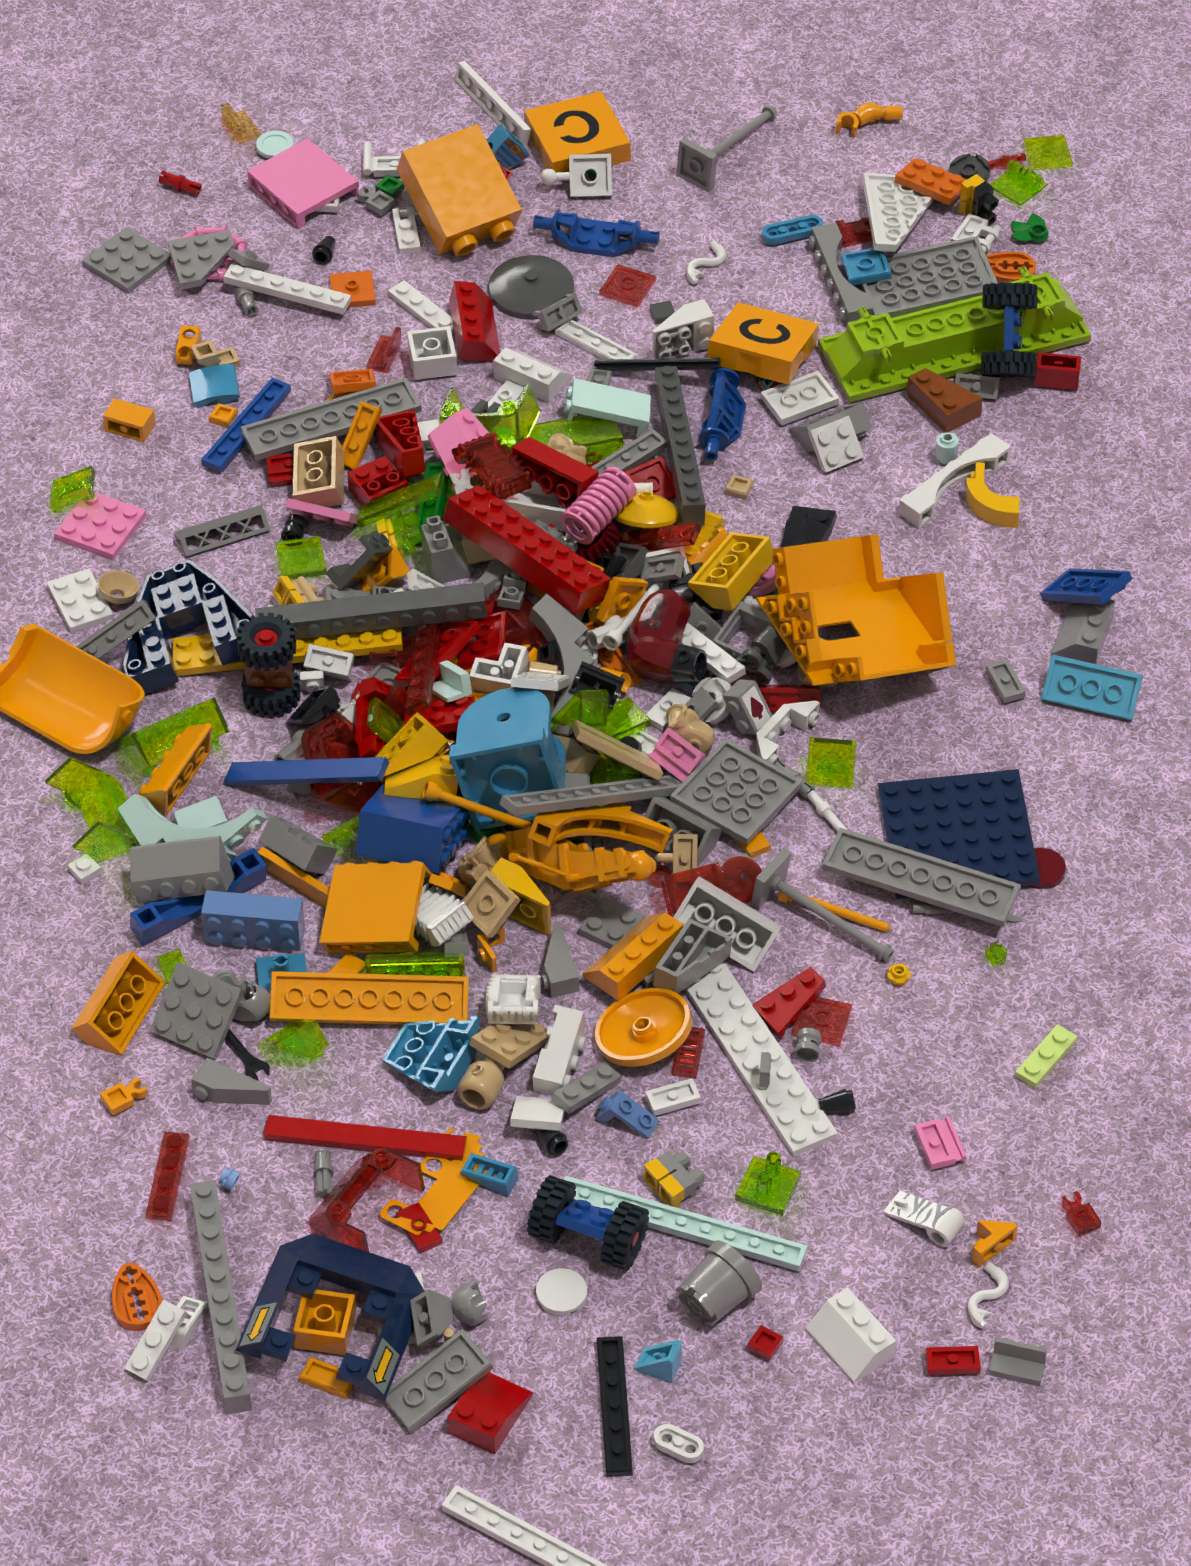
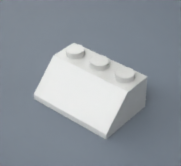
M504 348L493 360L494 379L503 383L509 380L526 387L527 394L548 403L572 378V374L510 348Z
M848 1287L828 1299L805 1329L853 1383H856L895 1357L896 1340Z

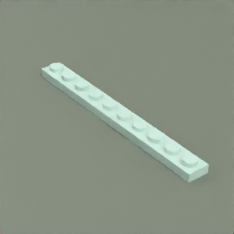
M566 1175L564 1180L576 1185V1196L574 1199L588 1201L591 1203V1206L600 1209L608 1208L614 1211L616 1207L618 1208L620 1202L626 1201L648 1209L649 1221L647 1225L651 1229L709 1246L714 1241L720 1240L733 1247L741 1255L798 1272L807 1253V1245Z

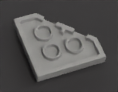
M230 230L168 241V248L180 290L202 286L206 282V277L211 272L214 273L221 266L223 259L228 255L230 249H235Z

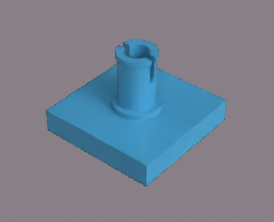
M305 953L277 954L272 957L256 958L258 983L269 992L270 996L272 971L307 972Z

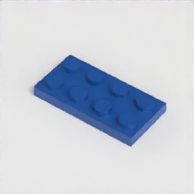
M1069 568L1042 590L1040 595L1044 601L1104 605L1111 600L1115 593L1125 589L1126 584L1133 578L1129 571Z

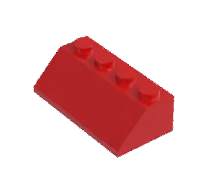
M454 281L449 302L458 359L493 362L500 354L492 300L475 282Z

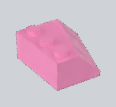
M469 408L452 414L427 436L437 458L442 459L445 465L443 470L446 476L456 473L460 475L461 479V470L468 469L471 474V485L481 480L485 466L501 469L509 458V455ZM453 483V484H452V488H453V490H454V492H455V487H454V486H456V484Z

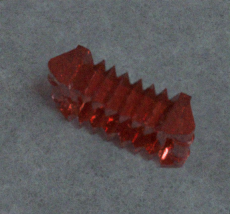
M495 432L491 434L486 433L485 436H479L477 439L473 438L471 441H465L464 444L459 443L458 447L452 449L455 461L458 464H466L465 469L470 468L469 473L474 472L473 477H479L478 482L483 481L481 487L485 486L487 491L501 500H506L508 497L518 493L521 494L532 488L530 471H525L526 466H521L522 460L516 461L518 455L512 456L513 449L506 450L508 444L500 445L502 439L496 440L497 434Z

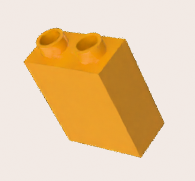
M478 124L402 151L397 172L439 255L454 251L456 256H463L478 247L477 241L491 236L493 242H501L516 232L515 226L522 209Z

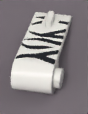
M899 1191L883 1211L886 1216L926 1229L930 1240L944 1248L948 1247L965 1225L964 1216L958 1209L949 1208Z

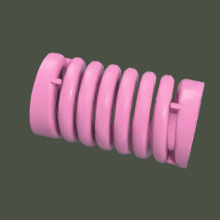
M607 467L560 516V523L564 531L578 543L584 545L591 544L595 536H598L605 529L606 525H609L611 520L636 496L635 484L622 470L616 467Z

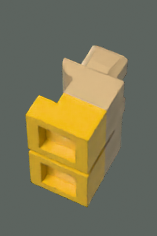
M279 576L272 592L280 605L325 600L324 597L316 596L318 593L316 584L307 583L303 576L298 577L295 581H291L288 576Z

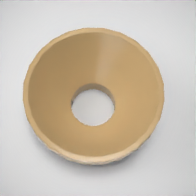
M109 571L100 576L98 592L110 604L116 606L126 604L137 597L139 582L130 573ZM118 593L123 597L112 596V594Z

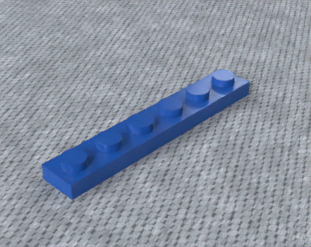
M272 377L201 459L202 466L221 473L246 444L241 433V426L267 419L291 392V385Z

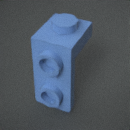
M621 1090L611 1097L606 1096L598 1106L600 1111L596 1119L599 1122L605 1124L616 1116L645 1139L651 1136L658 1123L657 1117Z

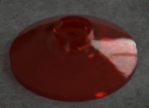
M743 856L730 858L719 870L718 883L720 889L742 903L751 902L755 880L762 872V869L750 858ZM741 874L747 876V881L742 880Z

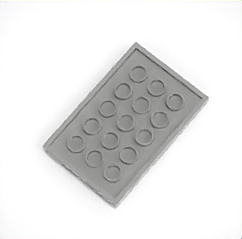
M974 236L888 255L886 259L892 279L860 285L863 292L867 293L873 306V315L888 313L893 318L983 295V285L998 282L978 237Z

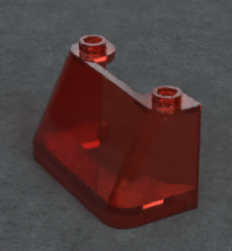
M339 711L310 726L302 734L301 743L305 760L359 758L358 744L355 742V725ZM358 782L310 784L311 794L319 803L360 813V810L376 793H369L362 787V784L360 785L361 782L359 784Z

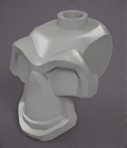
M232 970L214 973L213 977L244 990L233 1019L239 1021H259L269 1012L271 996L265 988L254 984L247 977L242 978L238 982L236 974Z

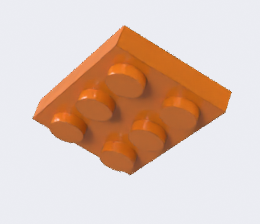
M914 158L895 175L894 180L897 184L947 205H950L960 196L961 183L966 181L960 175L952 174L941 167L933 166L917 158Z

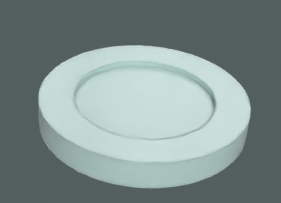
M283 131L266 132L256 142L258 153L267 159L294 145L293 138Z

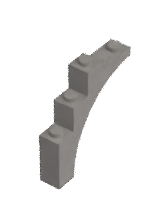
M546 594L532 607L529 620L542 632L548 642L552 639L555 640V657L559 671H561V675H569L571 677L570 685L560 690L558 702L551 715V732L553 735H556L557 725H562L566 720L571 721L577 713L583 717L588 711L592 713L598 707V704L569 692L582 661L593 665L595 659L581 649L587 641L588 627Z

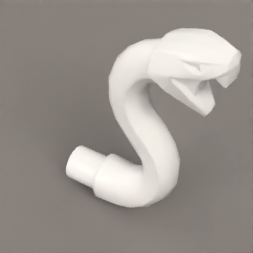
M716 240L711 241L709 244L713 253L717 255L716 258H697L687 265V279L690 283L695 285L699 281L698 278L704 277V273L695 268L700 266L714 267L724 262L726 250Z
M989 1262L984 1270L997 1282L998 1287L974 1293L967 1305L971 1321L976 1327L981 1329L987 1325V1322L983 1319L991 1316V1312L979 1309L978 1304L983 1300L1000 1298L1009 1287L1007 1274L992 1262Z

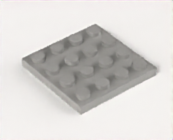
M725 738L670 795V800L722 828L724 833L748 845L802 788V780Z

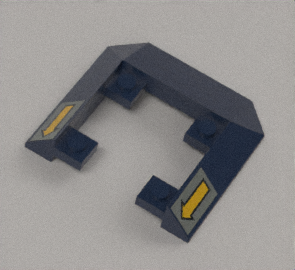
M310 1234L280 1245L236 1347V1351L259 1359L264 1354L287 1362L296 1335L276 1329L274 1326L288 1293L291 1292L313 1299L321 1279L369 1295L362 1311V1317L383 1323L384 1326L370 1360L346 1352L336 1379L361 1387L360 1393L385 1401L414 1329L410 1300L425 1292L411 1266L316 1234Z

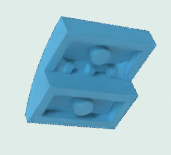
M234 364L214 365L189 372L193 402L197 408L216 400L219 404H226L240 398Z

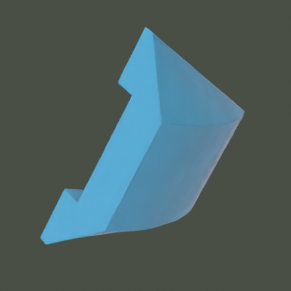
M471 1016L470 1020L457 1021L456 1018H451L447 1023L435 1024L434 1020L405 1023L382 1060L386 1065L435 1092L455 1090L476 1055L477 1049L469 1044L471 1037L479 1031V1016Z

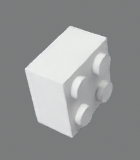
M450 326L407 331L408 353L414 380L457 375V358Z

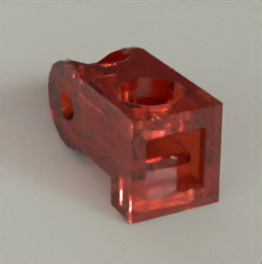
M868 217L845 223L844 220L835 221L842 235V248L872 241Z

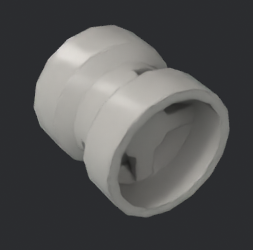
M807 1027L797 1032L798 1044L795 1048V1056L800 1061L814 1062L819 1058V1045L821 1044L822 1035L817 1029Z

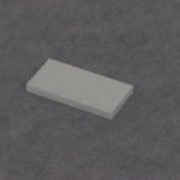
M461 1329L393 1383L385 1402L412 1434L494 1367L465 1331Z

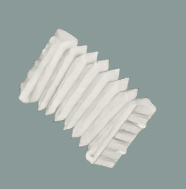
M427 883L422 888L415 930L417 935L421 934L422 938L425 937L426 941L430 940L431 946L439 947L447 940H450L459 930L465 928L474 917L465 905V902L460 903L459 899L455 900V896H449V892L443 893L442 888L436 891L435 885L429 888Z
M491 974V978H489L486 986V1015L488 1023L538 1024V999H540L541 975Z

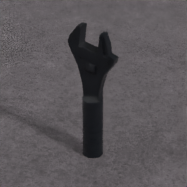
M229 1029L225 1039L243 1059L245 1075L258 1080L256 1072L262 1069L269 1075V1064L251 1055Z

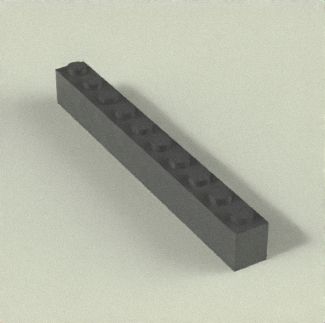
M677 366L655 367L654 389L664 439L667 440L666 449L682 527L705 525L706 503Z
M484 582L255 608V618L258 617V613L268 616V612L273 613L274 617L280 614L283 616V620L286 618L290 620V625L293 624L296 639L488 618Z

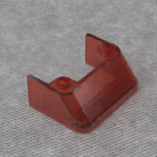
M387 1148L376 1149L356 1160L310 1216L309 1226L311 1232L369 1252L366 1233L347 1224L352 1215L351 1209L380 1173L423 1192L425 1185L421 1164Z

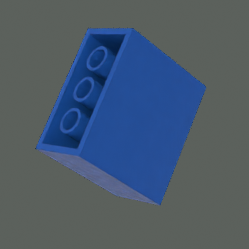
M384 783L360 810L355 855L386 862L410 863L411 861H420L425 864L429 871L439 873L444 865L447 866L449 859L454 857L455 851L461 848L462 842L468 838L469 827H466L467 819L470 818L469 811L442 801L430 802L424 799L384 795ZM457 794V795H456V796H459V797L464 798L462 794Z

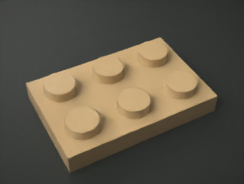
M491 1024L472 1036L469 1045L509 1069L546 1045L549 1035H546L547 1029L540 1024Z

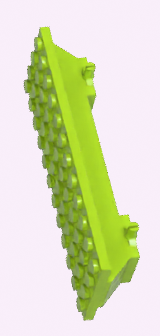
M1025 266L1019 268L1018 272L1022 278L1009 283L1035 284L1038 286L1037 308L1019 310V313L1022 314L1023 323L1022 327H1019V336H1022V349H1018V351L1033 352L1038 355V352L1046 353L1091 341V333L1083 322V316L1059 280H1053L1049 272L1031 275ZM983 295L893 318L888 313L869 315L866 307H863V309L860 307L858 309V314L861 317L859 320L847 323V330L843 333L819 338L818 347L850 403L907 388L908 377L925 368L944 378L956 376V373L964 374L981 369L982 352L1004 351L1005 310L983 308Z

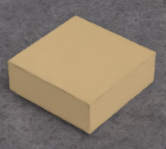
M732 475L725 488V494L746 500L753 487L754 480Z

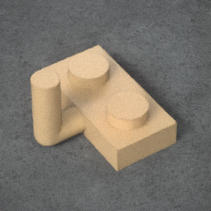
M673 834L672 853L655 854L654 860L656 862L672 863V882H695L697 879L698 834Z

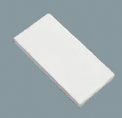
M523 672L511 678V687L559 691L570 685L571 677L569 675Z

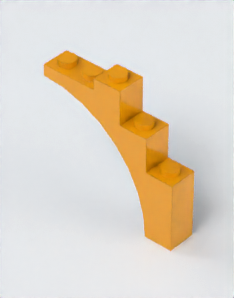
M611 803L603 807L596 805L590 808L580 807L573 810L541 812L535 816L528 838L551 847L555 842L567 837L594 835L630 841L663 853L673 829L632 812V807L624 803Z

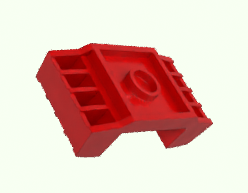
M376 677L361 680L360 694L356 700L355 742L358 744L359 758H374L396 735V713L409 706L408 693Z

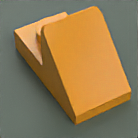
M979 1220L976 1234L981 1239L973 1246L972 1262L981 1267L1014 1242L1018 1226L1014 1222Z

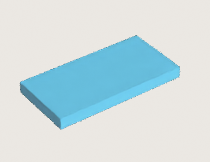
M1052 654L1041 700L1132 721L1143 675Z

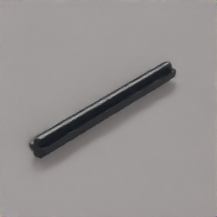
M720 358L597 359L594 361V369L610 371H655V367L677 366L678 370H718L721 368Z

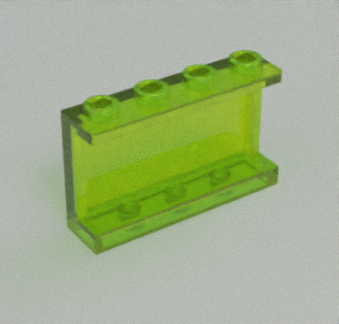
M574 416L572 422L567 421V418L525 426L526 438L531 437L547 445L548 439L553 434L562 433L569 437L574 445L585 446L587 449L586 463L603 460L624 447L623 436L617 423L606 419Z

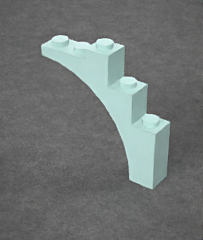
M138 794L131 796L118 808L141 846L221 836L229 862L237 857L233 848L240 846L248 835L258 831L268 819L263 811L251 808L238 818L222 825L209 828H185L169 821L155 809L147 797Z

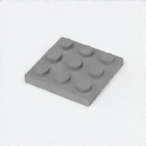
M125 227L84 258L82 264L85 268L129 294L170 263L172 258L169 252Z
M177 962L150 1031L208 1057L217 1059L244 990Z

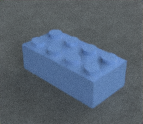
M206 890L201 911L205 943L301 951L305 931L303 901L301 898Z

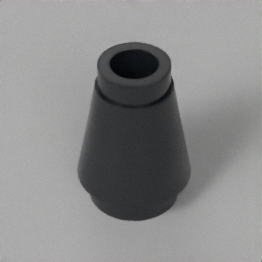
M326 236L313 248V259L317 263L326 264L332 260L336 244L332 236Z
M846 1088L818 1099L820 1110H823L824 1113H850V1110L856 1109L853 1091H846Z
M534 1129V1133L547 1153L558 1156L565 1152L568 1147V1140L564 1133Z

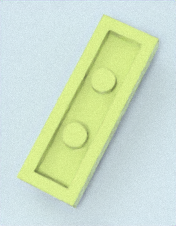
M1057 1024L1015 1071V1077L1036 1089L1074 1046L1078 1036Z

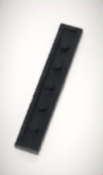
M623 1336L597 1337L606 1477L633 1476Z

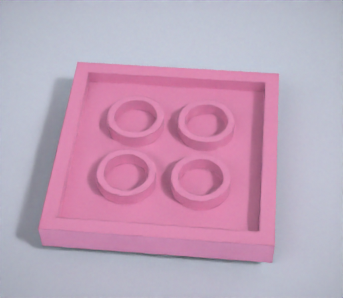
M87 489L55 531L54 537L56 540L114 560L146 517V510Z

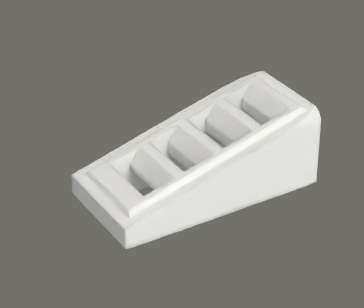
M183 1296L177 1307L183 1310L186 1307L195 1310V1312L185 1310L188 1314L181 1324L183 1327L179 1328L170 1344L181 1349H185L207 1308L206 1302Z

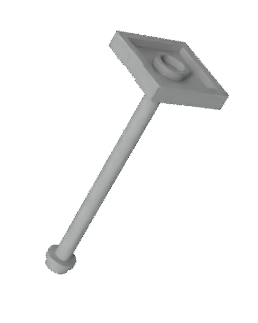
M774 106L764 107L761 115L710 151L683 138L679 141L676 175L707 192L713 190L717 156L766 120L773 121L777 116L776 108Z
M783 848L756 877L750 906L759 910L776 890H780L878 953L879 960L888 962L892 957L894 949L891 948V945L886 944L883 946L784 882L791 857V852Z

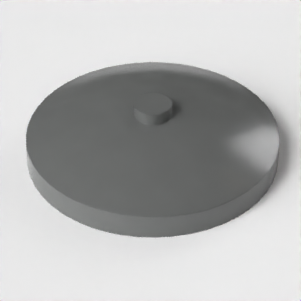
M525 255L507 260L494 270L489 279V295L493 304L503 313L519 319H539L537 316H533V312L537 310L542 311L563 299L564 295L574 293L573 276L567 267L552 258L539 255Z

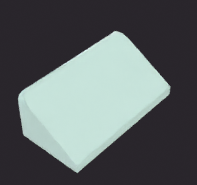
M216 796L173 813L174 823L185 828H209L227 823L223 809Z

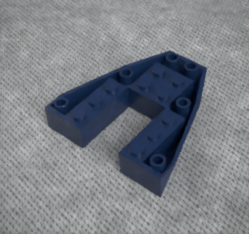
M190 559L147 574L137 603L142 599L146 600L149 604L148 607L157 619L128 638L123 662L126 675L138 682L145 694L179 682L167 637L204 623H208L214 648L222 665L240 660L236 639L237 629L239 626L242 627L244 620L249 622V617L252 614L219 579Z

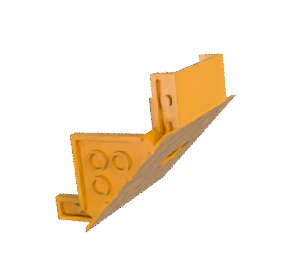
M878 534L773 549L772 562L775 566V584L779 594L757 597L755 599L813 686L835 682L861 681L956 666L954 643H948V641H952L943 572L884 579ZM850 623L858 634L857 637L824 640L819 637L818 628Z

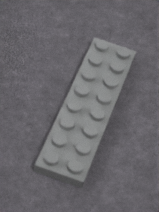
M402 378L241 426V433L255 461L292 451L296 443L348 434L361 401L382 409L380 417L415 409V413L422 412V408L407 378Z
M839 828L822 863V870L1001 927L1005 926L1021 889V884L843 828Z

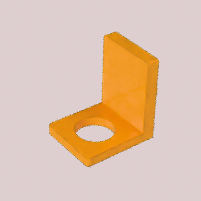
M503 925L496 933L499 936L492 942H488L490 937L484 933L477 935V955L482 963L486 962L492 973L497 971V962L491 947L505 942V928Z

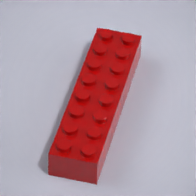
M477 485L448 498L443 521L541 591L548 594L576 615L603 602L611 581L609 576L570 550L569 547L553 538L552 535L536 526L535 523L529 521L518 511L512 509L501 499L495 497L484 487Z

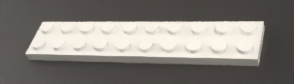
M724 961L684 989L793 1157L838 1138V1132L824 1111L820 1110L818 1102L758 1012L753 1008L752 1003ZM761 1052H769L771 1054L770 1083L768 1088L759 1087Z

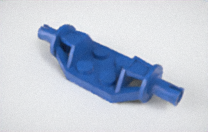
M556 210L553 218L535 215L533 219V229L551 230L553 239H557L569 251L616 257L630 249L637 250L640 242L658 245L660 238L659 231L641 230L640 221L633 223L619 219L618 223L592 220L578 218V215L575 213H561L560 210ZM560 225L570 228V236L560 231ZM632 236V239L619 243L621 237Z
M724 367L714 370L710 374L708 392L713 397L709 416L702 423V431L699 434V443L705 448L704 458L706 457L708 461L717 460L718 451L724 450L731 441L741 435L746 402L737 389L740 383L738 374L732 369Z

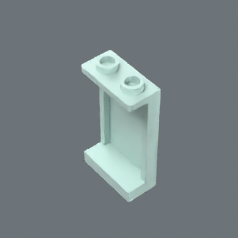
M576 378L573 380L572 387H567L565 396L567 400L564 412L568 413L567 421L572 422L574 413L636 426L635 437H640L646 433L650 419L651 395Z

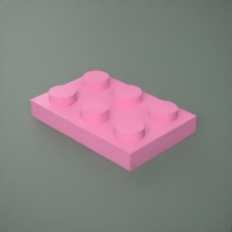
M287 498L285 507L292 509L291 513L309 518L313 514L312 518L330 523L333 518V523L347 527H353V523L360 525L362 520L360 515Z

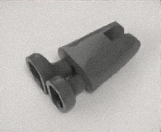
M772 623L752 641L751 649L744 650L739 657V662L747 668L746 675L762 686L768 685L771 681L772 675L768 669H773L787 648Z

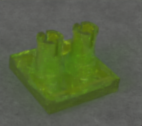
M769 1152L766 1160L753 1156L735 1194V1200L783 1216L800 1180L801 1171L781 1165V1155L777 1152Z

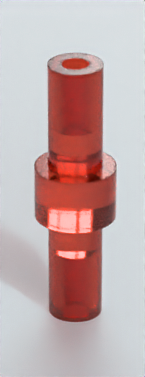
M1025 152L1011 156L1006 154L999 156V159L987 162L990 169L1001 166L1006 168L1010 167L1011 164L1026 161Z

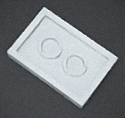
M819 371L794 379L789 385L783 383L761 392L762 401L781 426L839 404L838 395Z
M89 568L47 582V588L70 633L114 619L107 601L98 592V584Z

